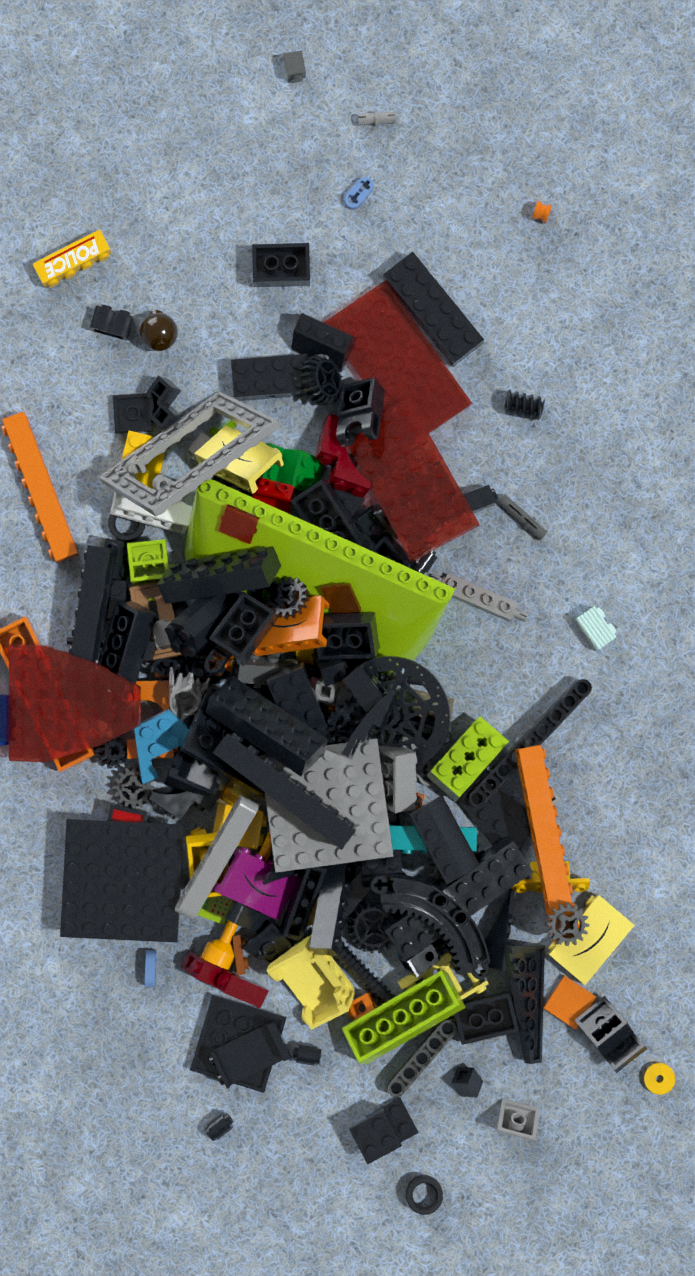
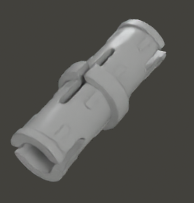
M395 111L358 113V126L396 124Z

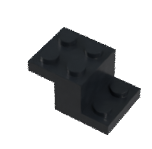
M605 996L575 1019L577 1025L616 1073L647 1049L633 1032L628 1022Z
M401 1097L366 1115L365 1120L349 1128L367 1165L402 1146L403 1141L419 1133Z

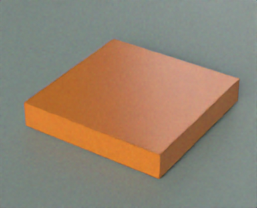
M564 975L543 1008L576 1030L578 1025L575 1019L589 1009L597 997Z

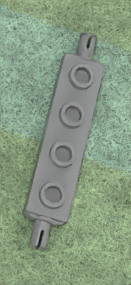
M449 573L443 578L434 574L431 576V578L455 588L452 595L455 599L509 622L514 617L524 622L528 614L517 610L518 603Z

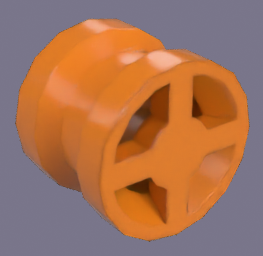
M537 201L532 219H540L543 223H546L552 205H543L541 201Z

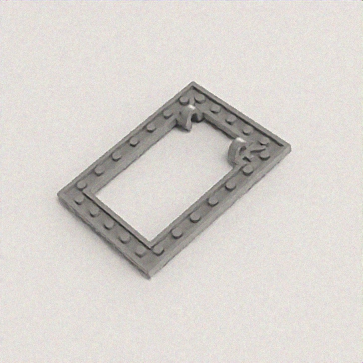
M219 391L99 476V479L104 485L156 517L163 514L171 505L181 501L182 497L189 492L196 490L204 481L210 480L215 473L225 469L233 460L243 456L244 452L251 447L258 445L266 436L272 435L280 425L276 419ZM215 413H219L248 428L175 482L164 475H157L152 482L154 489H151L136 480L135 474L139 471L141 473L146 472L145 465L152 458L165 452L166 448L173 443L179 442L183 436L194 431L201 423L208 421ZM161 481L165 484L162 488H160Z

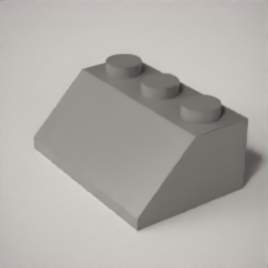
M378 746L387 809L394 813L414 810L417 800L416 753L403 747Z

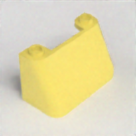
M309 935L270 963L266 971L272 980L279 982L283 979L304 1006L301 1017L303 1022L312 1030L348 1012L355 996V989L332 956L316 955L309 948L311 935Z

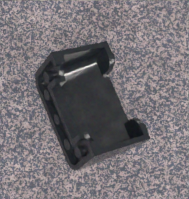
M197 711L192 715L187 726L188 728H190ZM179 746L164 785L210 797L212 794L215 795L220 785L217 783L219 773L180 751L181 746Z

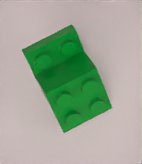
M266 443V445L277 448L281 452L284 465L279 467L273 464L260 476L261 478L295 486L294 491L301 493L321 480L325 464L314 460L315 456L302 450L284 449L272 443Z

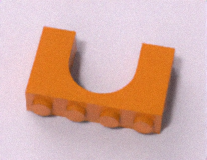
M169 680L137 681L131 701H152L160 705L163 711L171 710L169 705ZM127 739V759H139L136 739ZM179 747L155 758H174Z

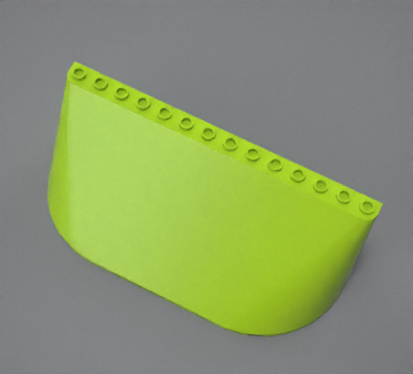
M215 480L204 481L196 489L185 541V561L192 558L202 559L209 555L219 556L226 552L236 553L244 549L253 550L261 546H273L281 564V568L275 576L279 584L282 583V578L288 581L289 577H292L294 580L298 578L307 586L306 589L310 592L306 595L308 598L314 595L324 598L320 589L321 585H331L334 583L351 584L362 609L361 612L353 613L375 612L380 645L376 657L399 656L414 660L430 642L455 588ZM251 590L244 591L245 593L256 599ZM267 590L262 591V603L267 604L271 601L267 597L272 594ZM329 608L324 609V614H332ZM384 671L383 674H386V672L391 673L394 671Z

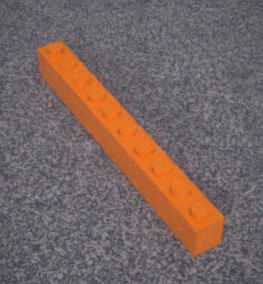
M541 745L515 749L546 913L547 915H553L554 913L551 909L555 908L558 910V904H562L565 907L566 903H570L572 908L575 903L571 901L570 895L573 894L571 883H568L567 880L569 870L563 860L565 849L563 844H560L559 839L561 837V829L556 824L555 819L558 817L556 806H553L552 803L554 793L548 783L550 772L548 767L545 768L546 752ZM571 911L563 912L565 916H569L573 913ZM556 919V922H555V928H556L557 925H558V920H557V919ZM565 921V927L570 928L569 921ZM570 933L562 935V937L565 938L572 936Z

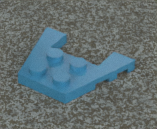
M170 709L134 725L143 784L159 777V773L151 759L181 746L189 731L187 725Z

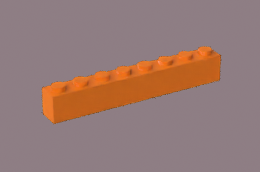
M23 411L2 419L4 423L1 426L5 436H9L11 441L8 443L9 449L17 457L15 465L18 471H22L24 476L21 479L25 489H29L31 494L28 496L29 502L37 510L35 518L38 524L43 526L44 531L41 532L45 542H49L51 549H48L51 559H55L57 563L78 556L79 552L26 413Z

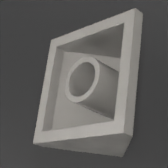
M502 1099L495 1124L496 1132L535 1142L540 1108Z

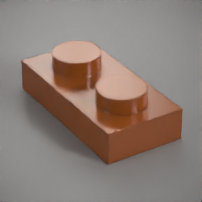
M241 934L232 936L237 975H242L246 973V969H249L248 957L244 958V949H242L246 940L241 937Z

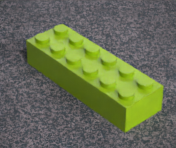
M441 970L346 1025L342 1030L358 1063L367 1065L466 1007L449 974Z

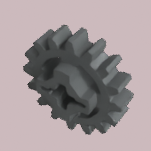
M133 767L130 772L128 768H125L126 773L119 772L121 778L114 780L118 783V786H113V789L118 790L114 796H120L121 798L118 802L125 801V807H128L129 804H132V809L136 808V804L143 807V801L149 803L147 795L150 790L156 789V787L151 786L154 780L142 784L138 775L141 776L140 770L138 772L137 768ZM131 775L130 781L122 784L125 778ZM135 782L137 786L143 787V789L136 790L133 793V790L126 789L125 787H130ZM122 791H126L130 795V800L123 795ZM142 791H146L144 797L138 800V795Z
M566 903L565 907L562 904H558L559 909L552 908L551 910L554 914L547 915L551 919L550 922H545V925L550 926L547 933H553L551 936L552 940L558 938L557 944L561 945L564 941L565 946H569L570 942L573 945H577L576 940L583 941L581 935L588 934L584 930L585 927H589V924L585 923L588 916H582L584 910L579 909L577 911L578 905L576 904L572 908L570 903ZM565 911L573 912L569 916H565V914H563V912ZM556 919H557V920H558V925H557V927L555 928V922H556ZM565 921H569L570 928L565 927ZM578 921H579V923H580L579 929H577V922H578ZM566 933H570L572 935L568 938L562 937V935H565Z

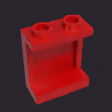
M259 477L255 481L258 490L253 493V498L290 514V500L293 498L295 486Z

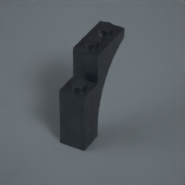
M219 773L217 783L220 784L216 794H212L210 797L183 790L174 792L150 790L147 797L150 799L149 804L157 809L160 806L165 809L166 812L164 814L173 820L177 817L181 820L194 801L195 807L201 811L207 809L210 812L231 779Z

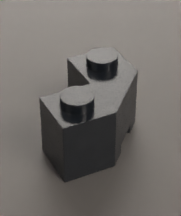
M158 376L147 390V395L150 399L149 418L165 430L183 417L171 406L182 390L169 379Z

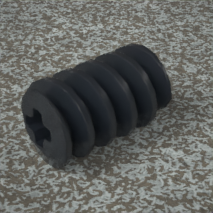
M509 389L504 408L507 409V414H510L513 409L515 416L521 411L522 417L529 413V418L532 419L534 414H536L537 420H540L545 399L542 402L541 396H538L534 400L533 394L527 399L526 393L519 397L518 391L512 396Z

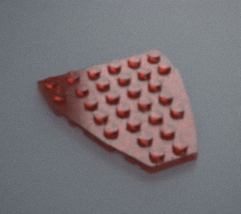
M9 645V761L49 762L105 744L141 726V687L127 681L126 678L116 675L102 665L70 655V653L65 651L62 652L49 645Z

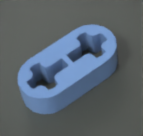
M360 178L345 196L347 208L351 210L359 208L372 193L374 184L370 178ZM361 183H369V190L365 188L362 192H360V190L362 189ZM358 194L357 204H349V197L354 198Z
M146 950L145 987H155L157 950Z

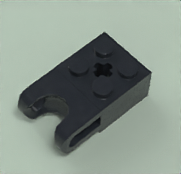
M375 377L341 386L337 417L339 419L336 437L342 447L353 445L355 438L361 433L369 441L379 438L385 390Z

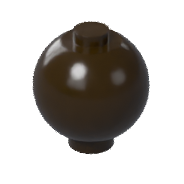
M159 310L152 311L140 326L142 342L146 347L154 351L169 349L175 343L178 336L175 321L169 315Z

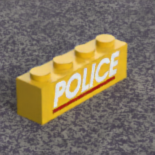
M99 229L33 263V266L44 287L52 288L58 285L60 280L74 277L76 275L75 272L81 269L83 271L88 270L93 266V263L107 260L112 252Z

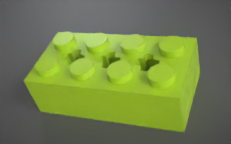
M479 716L427 774V777L456 802L509 741ZM480 742L483 746L478 747L477 744ZM466 756L470 757L469 761L465 760ZM456 770L458 774L454 775L452 772Z

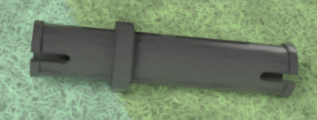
M506 494L497 502L524 526L525 530L528 529L539 540L548 533L547 530L535 521V517L529 516Z

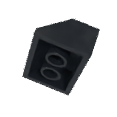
M301 313L293 332L291 349L300 354H307V357L316 354L328 355L329 358L334 359V363L338 364L337 367L342 372L357 337L310 315Z

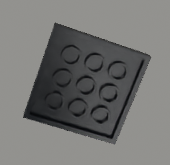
M213 994L190 1071L218 1079L217 1075L220 1073L217 1067L213 1068L209 1060L211 1050L274 1020L282 1035L287 1016ZM272 1066L234 1084L264 1093Z

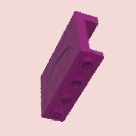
M242 846L239 849L236 848L234 851L236 854L222 883H215L212 890L279 920L298 877L292 875L264 885L262 881H264L266 873L272 869L273 861L269 860L267 863L264 861L265 857L257 853L252 856L250 855V850Z

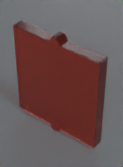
M228 504L224 515L221 516L222 522L219 531L251 544L253 536L257 532L256 527L260 517Z

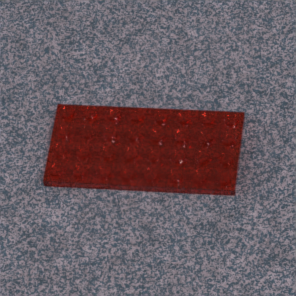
M383 281L325 321V323L357 337L348 361L362 380L375 377L385 390L383 410L409 447L472 405L468 396L386 281Z
M409 397L383 410L378 439L369 441L361 433L355 438L353 445L348 446L363 475L371 482V489L411 562L480 526Z

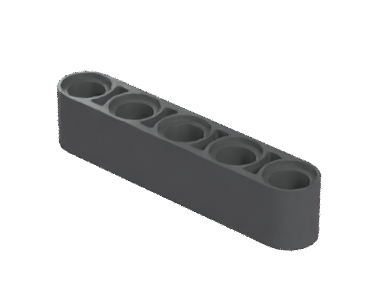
M447 1018L438 1023L389 1080L387 1088L391 1096L401 1097L455 1035L457 1028L453 1020ZM445 1023H450L453 1028L451 1032L445 1033L442 1031V1026ZM432 1038L440 1040L438 1047L433 1048L429 1045ZM419 1053L427 1055L425 1062H418L416 1060ZM406 1068L414 1069L415 1072L412 1077L404 1075ZM393 1083H400L402 1085L399 1092L391 1090Z

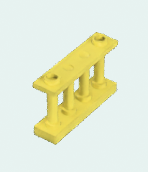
M450 950L439 956L441 960L419 977L409 974L397 981L401 989L406 988L408 990L417 985V980L421 978L425 980L434 975L432 971L439 968L449 974L461 999L468 997L474 992L476 994L483 992L487 989L486 985L489 983L486 979L480 981L474 978L471 973H467L474 986L463 991L449 967V961L452 959L449 954Z

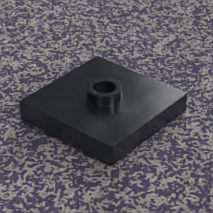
M147 393L113 395L115 434H126L128 431L137 433L154 432L153 420L149 418L150 399Z

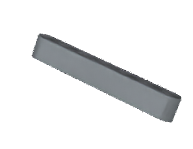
M243 796L238 797L175 906V912L192 920L197 916L256 815L259 807L257 803Z

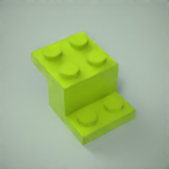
M166 539L127 543L130 578L133 587L160 581L170 565ZM150 598L148 602H156V600Z

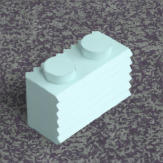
M593 606L574 621L595 651H598L616 638L615 633L617 631L611 623H606L604 612L600 608L596 609Z

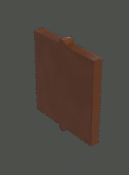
M350 583L321 585L320 589L325 600L329 603V609L332 614L361 612V606Z

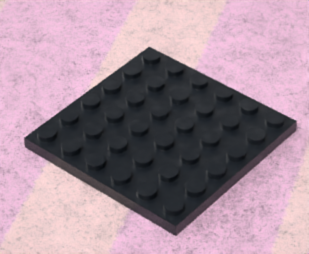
M66 819L60 937L178 943L180 914L175 912V906L181 897L184 824Z

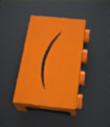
M314 595L309 598L310 601L305 602L307 608L301 609L302 614L296 613V618L289 615L288 620H286L284 617L279 618L277 616L278 620L253 654L255 656L326 647L327 639L322 635L324 609L329 608V603L322 596Z

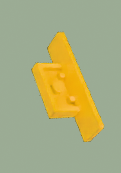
M564 861V864L566 863L568 866L569 875H567L568 883H571L572 890L575 892L587 891L590 879H570L569 861ZM530 862V867L533 870L531 879H523L514 885L511 891H516L517 893H525L527 891L542 893L537 862Z

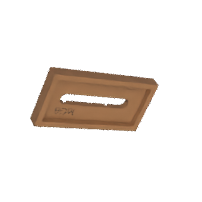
M159 581L129 587L132 602H136L150 610L148 601L150 598H154L156 600L159 620L166 619L168 622L175 619L172 603H165L157 586ZM152 629L149 641L155 642ZM156 648L152 661L183 654L180 652L175 653L171 648L159 651Z

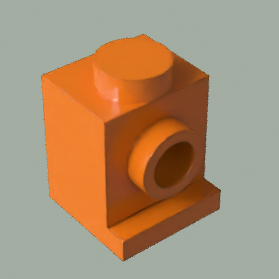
M366 993L352 1001L348 1011L352 1020H357L378 1007L372 994ZM361 1005H365L366 1010L364 1012L360 1011Z

